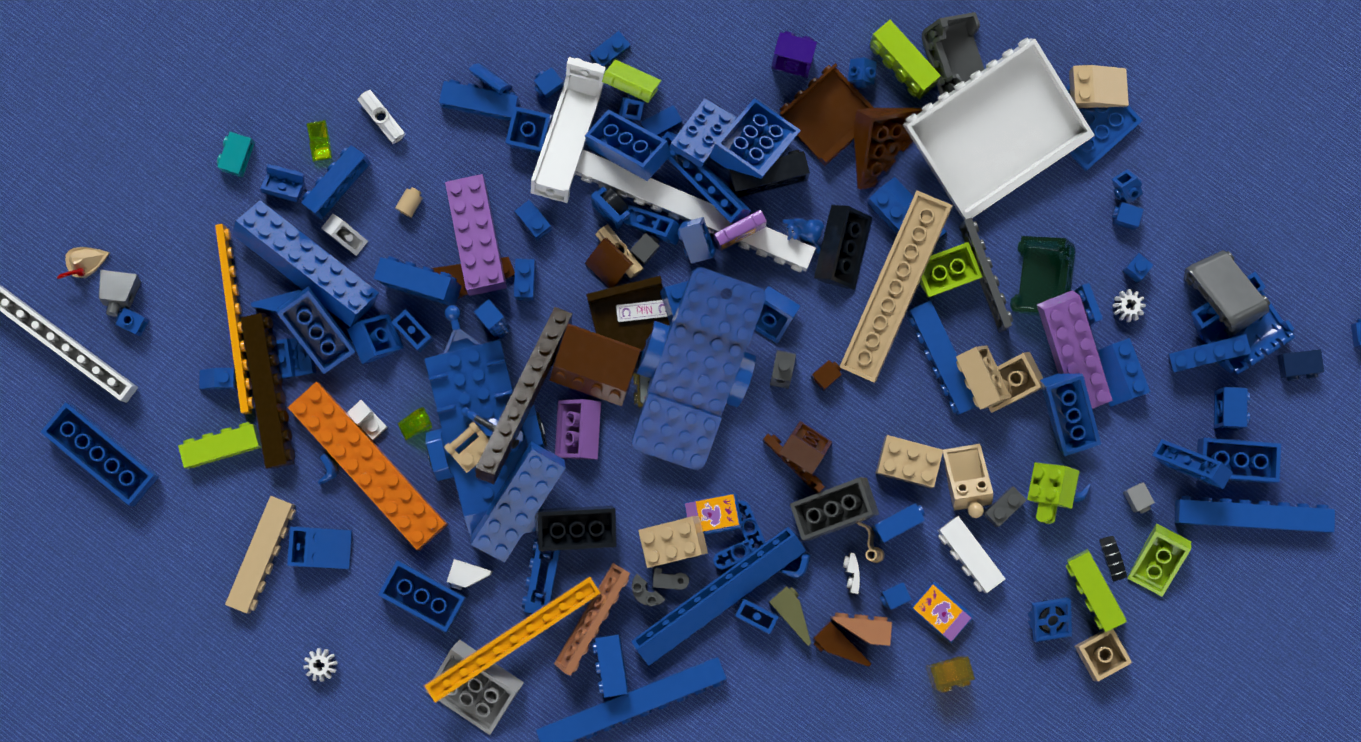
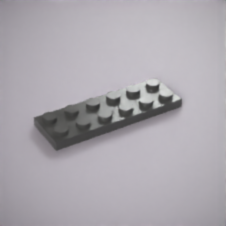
M972 217L965 219L959 226L964 242H969L983 276L979 281L998 332L1006 331L1012 326V315L1005 308L1006 299L1004 294L999 292L998 286L1000 284L997 276H993L991 259L985 255L984 250H986L983 239H979V227L976 221L973 222Z

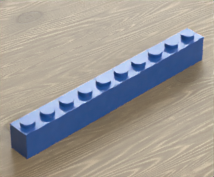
M789 527L785 528L631 642L648 666L668 651L673 650L683 640L688 639L694 632L706 626L709 621L721 615L731 605L736 604L746 594L751 593L772 575L784 569L787 564L799 558L806 551L793 531Z
M717 656L630 691L628 694L620 695L536 729L540 742H579L578 739L585 736L586 739L596 736V731L604 729V732L614 729V724L621 721L622 724L633 721V716L638 714L641 717L652 713L651 709L653 708L664 709L670 706L669 702L676 700L677 703L688 699L687 695L693 692L695 695L701 694L706 691L705 688L713 685V688L724 684L723 680L727 678Z

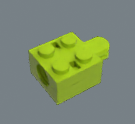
M1034 462L1027 500L1038 503L1036 514L1038 521L1052 524L1055 522L1058 507L1072 509L1079 470L1067 466Z

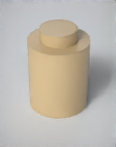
M413 187L411 189L406 188L395 209L412 218L423 199L420 196L421 192Z

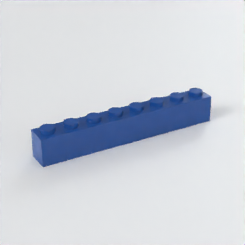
M1181 496L1180 500H1175L1174 523L1333 533L1335 532V509H1329V505H1316V508H1310L1309 504L1297 503V507L1290 506L1288 502H1278V505H1271L1270 501H1259L1258 504H1251V500H1239V503H1232V499H1220V502H1213V498L1201 497V501L1193 500L1191 496Z

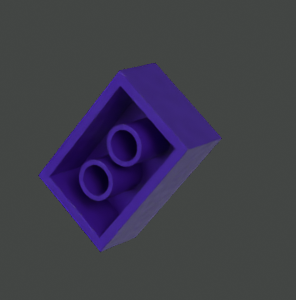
M789 31L780 32L771 69L808 78L817 42L811 37H797Z

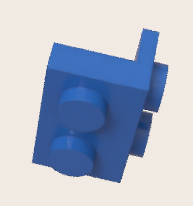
M268 164L266 167L267 174L260 188L261 193L298 202L305 186L304 174L296 170Z

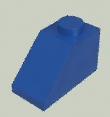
M530 200L514 211L537 241L552 231L551 225Z
M235 368L200 370L199 389H237Z

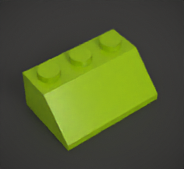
M969 242L931 255L919 282L928 298L983 278Z

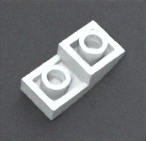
M849 553V556H845L843 567L846 568L845 572L853 573L852 577L849 576L847 588H850L849 593L858 594L860 583L859 566L855 553Z

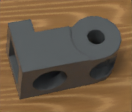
M654 568L652 587L680 590L686 588L689 584V578L685 573H677L675 575L662 574V568Z

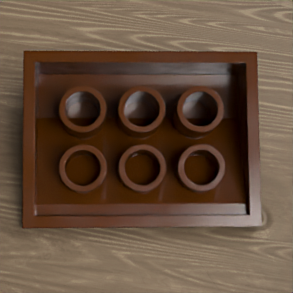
M568 323L549 381L622 406L628 394L641 349Z

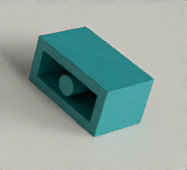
M229 132V135L223 141V152L217 158V167L223 172L243 178L255 142L252 138Z

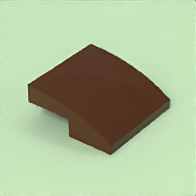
M607 237L601 241L585 262L609 288L615 287L622 280L625 273L633 266V263Z

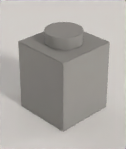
M1144 482L1123 491L1133 512L1140 511L1142 514L1150 510V505L1155 503Z

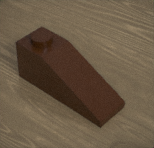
M830 621L813 637L815 640L813 644L821 652L825 650L828 653L868 667L871 665L861 652Z

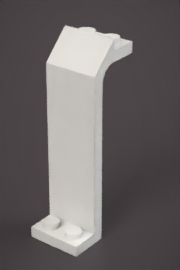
M568 58L564 86L531 179L532 194L568 203L570 187L586 142L585 134L590 130L604 84L602 79L606 67L597 63L585 62L579 58Z

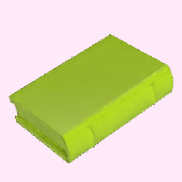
M615 59L605 71L602 82L649 103L657 93L661 80Z

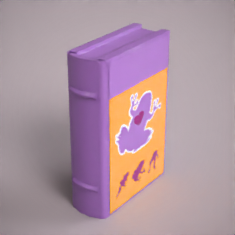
M759 210L715 233L713 240L717 243L719 251L765 228L767 221L762 211Z

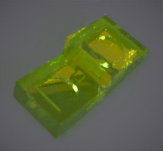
M326 120L306 123L313 161L332 158Z

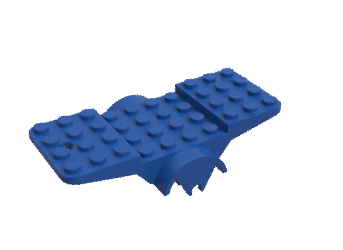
M699 267L693 270L670 325L654 321L652 333L647 338L645 348L642 351L640 366L636 374L648 377L650 381L632 436V445L635 450L694 470L704 467L722 420L721 416L725 405L737 408L741 404L752 378L756 355L747 353L745 350L747 345L749 346L766 299L763 289L706 268ZM724 288H729L732 292L731 297L728 299L721 297V291Z

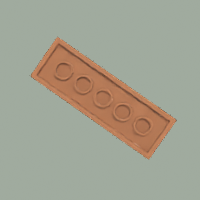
M612 563L598 587L600 594L591 599L554 663L569 676L577 670L579 660L589 649L590 641L597 636L602 621L607 619L611 605L616 603L621 588L626 586L629 581L628 576L630 573Z

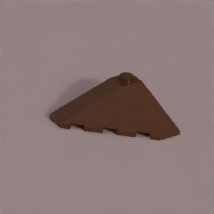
M868 108L856 110L854 141L858 189L875 187L879 182L877 177L882 171L887 172L896 162L894 157L899 151L904 152L913 142L903 124L907 122L906 118L912 114L918 115L921 113L922 108Z

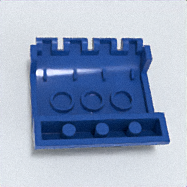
M1256 271L1247 276L1262 296L1265 295L1262 290L1266 286ZM1208 302L1191 312L1196 331L1205 344L1230 338L1224 331L1227 327L1223 322L1219 321V315ZM1270 302L1269 313L1232 336L1246 334L1251 353L1217 362L1230 374L1234 372L1236 375H1239L1249 368L1247 363L1252 366L1265 358L1263 352L1268 356L1281 347L1279 342L1285 345L1295 338L1293 334L1294 328L1289 320L1283 322Z

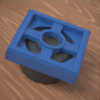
M605 187L591 195V205L615 230H619L630 216L628 212L629 207L615 191L610 188L606 190Z
M1070 598L1031 603L1032 611L1028 613L1031 620H1028V623L1033 630V640L1035 642L1072 636Z

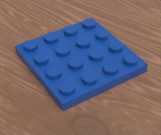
M1069 84V85L1066 87V89H1067L1068 93L1070 94V84ZM1130 106L1078 108L1095 136L1069 154L1087 171L1143 120Z

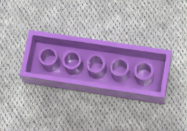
M483 174L445 182L467 293L469 296L507 288Z
M1072 290L1036 304L1058 374H1083L1092 409L1113 401L1080 295Z

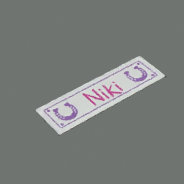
M663 300L616 305L618 322L667 317Z

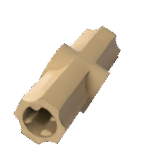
M608 224L598 230L595 235L600 242L607 237L617 248L621 247L625 250L624 255L633 263V266L626 274L630 279L637 276L644 268L628 250L626 244L619 239Z

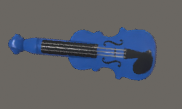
M467 407L461 409L462 416H467L472 421L483 426L485 435L491 437L498 423L497 419L486 420L478 414L469 411ZM521 431L510 452L516 451L522 444L524 436Z

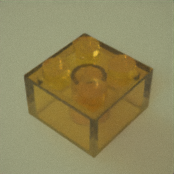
M962 655L926 666L932 689L938 690L941 693L952 690L951 686L964 687L970 685L971 680H975L968 656Z

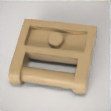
M474 421L452 443H447L444 446L466 473L478 464L490 440ZM477 433L479 437L458 454L455 449L471 435Z

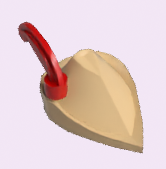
M88 247L73 248L67 252L65 257L66 266L69 271L58 275L57 279L70 275L77 278H86L103 264L110 253Z

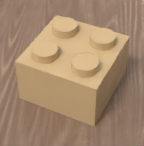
M1114 629L1108 632L1102 630L1074 646L1093 681L1098 682L1132 663Z

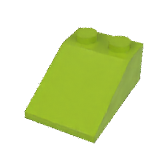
M1156 523L1127 579L1163 597L1189 554L1191 541Z

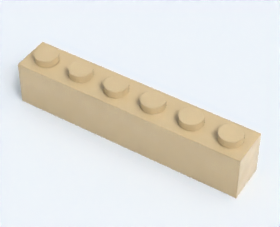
M270 496L225 605L244 613H251V611L256 609L258 594L263 592L266 582H264L265 577L271 573L274 565L272 564L274 556L277 557L280 552V541L286 537L289 529L287 527L289 520L292 521L295 516L294 504Z

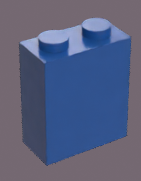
M914 503L871 526L881 544L925 521L923 517L925 512L920 505L917 506Z

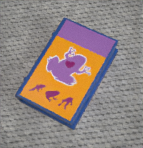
M737 493L684 503L686 518L692 516L700 517L704 536L743 528Z
M935 581L927 587L910 607L949 643L954 641L974 617L967 608L962 606Z

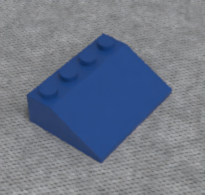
M754 98L715 143L709 157L724 168L762 179L801 130Z

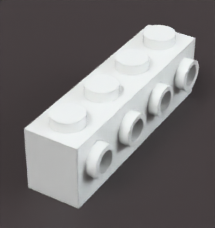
M959 516L953 518L937 530L940 533L938 537L944 545L948 544L952 549L949 552L956 561L959 559L963 564L961 568L965 574L973 577L975 580L973 584L979 592L988 593L1005 580V577Z

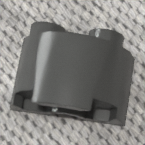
M638 574L635 575L632 582V591L640 603L655 606L665 601L657 591H647V582Z

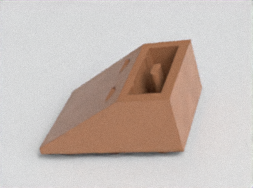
M835 613V616H830L831 620L866 643L890 646L892 622H888L887 617L874 616V620H868L866 615L855 614L854 618H848V614Z

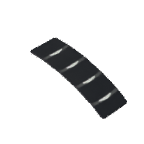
M1114 536L1099 539L1113 582L1126 578V569Z

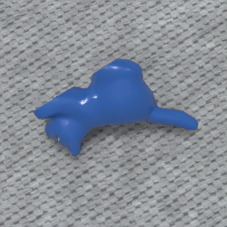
M783 220V224L788 225L786 227L787 240L791 238L797 240L799 237L815 247V251L820 254L821 247L817 241L820 239L824 228L821 220Z

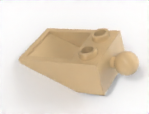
M974 444L944 449L943 459L954 511L968 508V513L971 517H981L984 512L983 506L991 505L993 501V490L981 445Z

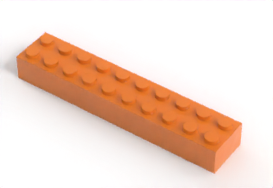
M316 381L288 407L416 550H421L448 525L319 382Z

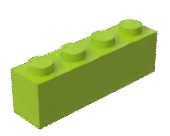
M246 422L239 424L237 429L232 430L229 427L220 430L221 433L213 435V433L204 434L202 439L196 441L194 438L184 440L182 445H178L183 467L191 469L262 448L257 425Z

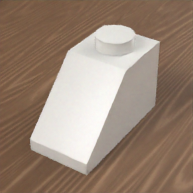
M332 214L321 228L356 256L368 242L335 214Z
M454 559L447 582L451 583L450 587L462 590V587L467 588L492 575L493 571Z

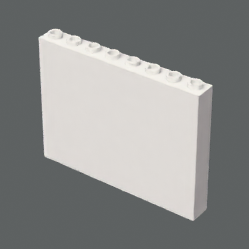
M1023 39L1018 43L1019 46L1017 48L1005 51L1001 59L998 61L996 59L986 64V69L981 72L980 70L970 75V80L965 83L961 81L954 86L955 90L949 94L948 92L943 93L938 97L937 102L925 105L921 113L918 115L912 114L906 118L907 122L903 124L963 220L973 218L1095 136L1036 39Z

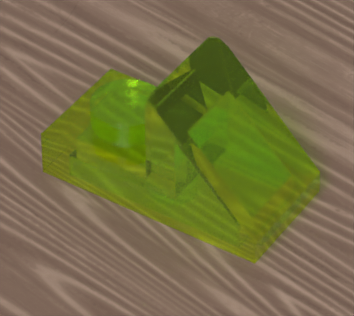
M424 407L415 410L397 423L405 440L432 428V423Z

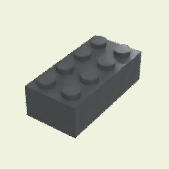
M863 477L790 503L802 541H810L880 515L868 479Z

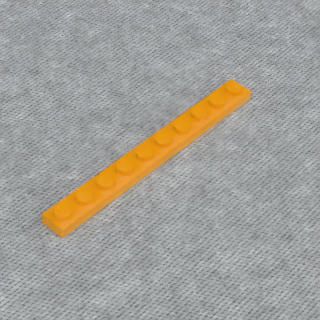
M217 224L215 228L240 411L242 414H252L254 400L253 397H250L249 390L252 389L250 378L247 377V371L249 370L248 360L244 356L246 348L244 340L242 341L241 333H243L239 319L241 306L240 303H237L236 297L239 295L237 284L234 283L236 269L235 266H232L231 261L234 258L233 249L229 246L231 232L224 224Z
M591 577L586 578L425 684L424 687L434 702L439 701L599 595L600 591Z

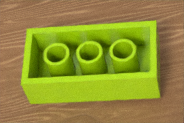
M891 20L887 21L873 33L870 49L875 55L879 54L882 57L884 65L896 73L895 76L899 82H904L908 86V91L913 97L917 96L918 99H921L936 86L941 75Z
M1086 549L1067 559L1068 564L1066 568L1071 577L1075 576L1078 581L1075 584L1081 595L1085 593L1087 597L1085 603L1090 612L1095 611L1097 616L1094 619L1099 629L1104 628L1105 632H1108L1127 622L1089 550Z

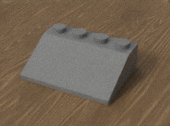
M459 639L448 653L434 678L476 650ZM494 663L439 701L490 735L524 682Z

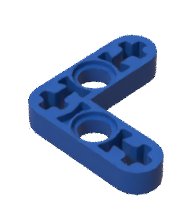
M738 501L742 506H746L747 509L744 510L745 515H751V518L742 521L743 528L741 531L745 541L715 554L713 563L719 569L730 567L757 550V548H752L754 544L753 539L748 540L747 536L758 532L759 536H755L757 541H762V545L766 543L752 510L745 501ZM748 521L753 522L755 525L754 531L750 533L744 530V524ZM742 547L745 550L744 557H735V548ZM730 550L731 556L735 561L731 563V559L725 561L726 565L724 566L717 564L718 556L726 557L728 556L726 552Z

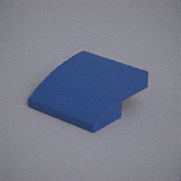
M480 63L473 64L469 68L471 74L501 95L504 91H510L512 88L510 84Z
M296 338L276 340L275 349L279 357L278 367L282 379L316 374L315 362Z

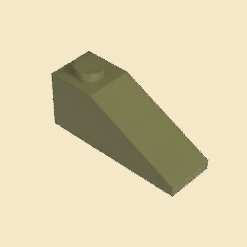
M786 586L769 603L803 642L809 646L811 641L802 607L797 598L799 594L793 587L789 589Z

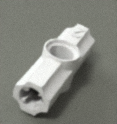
M368 90L361 94L357 100L390 142L394 144L403 139L406 134L373 92ZM379 114H386L384 120H377Z

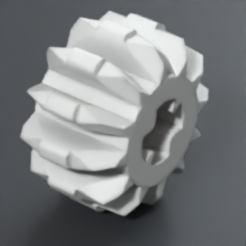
M1128 289L1126 293L1121 291L1119 293L1120 297L1116 296L1114 298L1117 303L1112 304L1113 308L1118 309L1114 314H1121L1119 320H1123L1125 316L1127 322H1131L1132 319L1138 320V315L1142 316L1144 314L1141 309L1146 307L1145 304L1140 303L1144 300V297L1138 299L1139 292L1136 291L1132 295L1131 289ZM1131 303L1132 307L1127 309L1125 305Z
M318 648L316 654L313 651L309 652L311 658H305L309 665H305L304 669L310 668L306 675L314 674L312 677L313 681H316L319 677V680L323 682L325 681V676L331 679L332 675L330 672L335 673L337 671L332 665H337L338 662L331 661L335 655L331 654L328 656V649H325L322 654L321 648ZM318 660L325 664V667H322L323 670L317 667V663H320Z

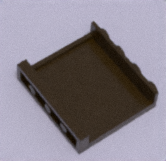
M661 275L586 294L596 333L641 349L640 353H642L646 340L652 333L654 321L670 325L668 317L618 322L616 305L662 300L660 293L663 289Z

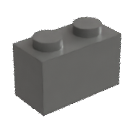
M1014 486L1009 487L983 512V515L995 528L999 527L1027 500Z

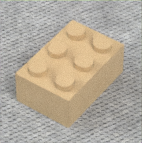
M987 345L974 347L956 356L957 367L963 372L966 378L964 379L968 389H971L974 395L973 401L980 410L993 407L1012 398Z
M886 435L875 474L927 488H934L943 450Z
M692 516L638 530L647 568L708 554L699 516Z

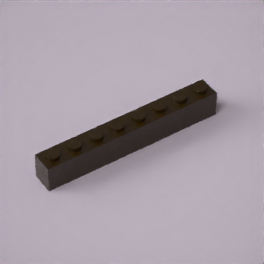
M265 313L241 317L265 469L294 465L295 452L291 445L292 434L288 427L289 415L285 409L286 397L282 391L281 384L283 379L279 373V357L276 354V339L272 331L273 320L270 314Z

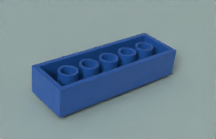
M65 402L41 430L44 436L129 506H135L160 477L71 403Z
M530 442L472 533L471 545L505 563L565 470V460Z

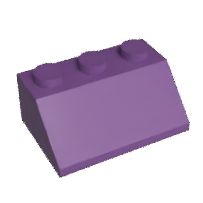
M586 399L558 400L555 455L567 459H598L600 401Z

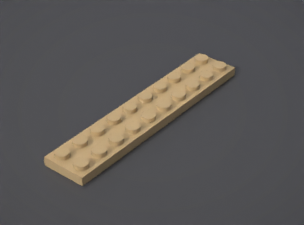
M916 190L840 368L871 382H876L953 205Z

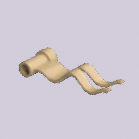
M862 522L856 523L865 527L869 534L867 542L869 550L866 552V558L874 563L881 562L885 554L881 548L874 547V530Z

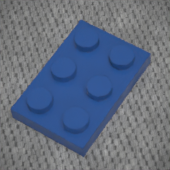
M1090 283L1081 285L1074 292L1080 295L1089 326L1092 327L1101 321L1103 317Z

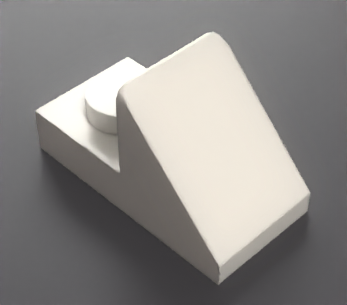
M362 400L347 412L353 421L372 440H375L387 428Z

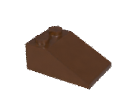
M799 421L779 453L782 454V458L786 461L797 464L801 471L813 474L832 441Z

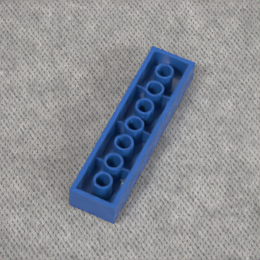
M261 200L235 221L232 231L234 237L302 290L309 286L322 305L348 326L352 327L374 306L379 295L378 291Z

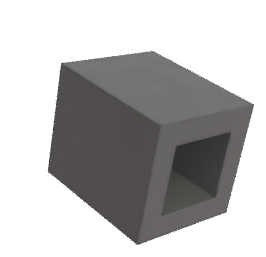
M645 233L630 249V252L642 264L646 265L660 249V245H658L659 240L652 234L648 236Z

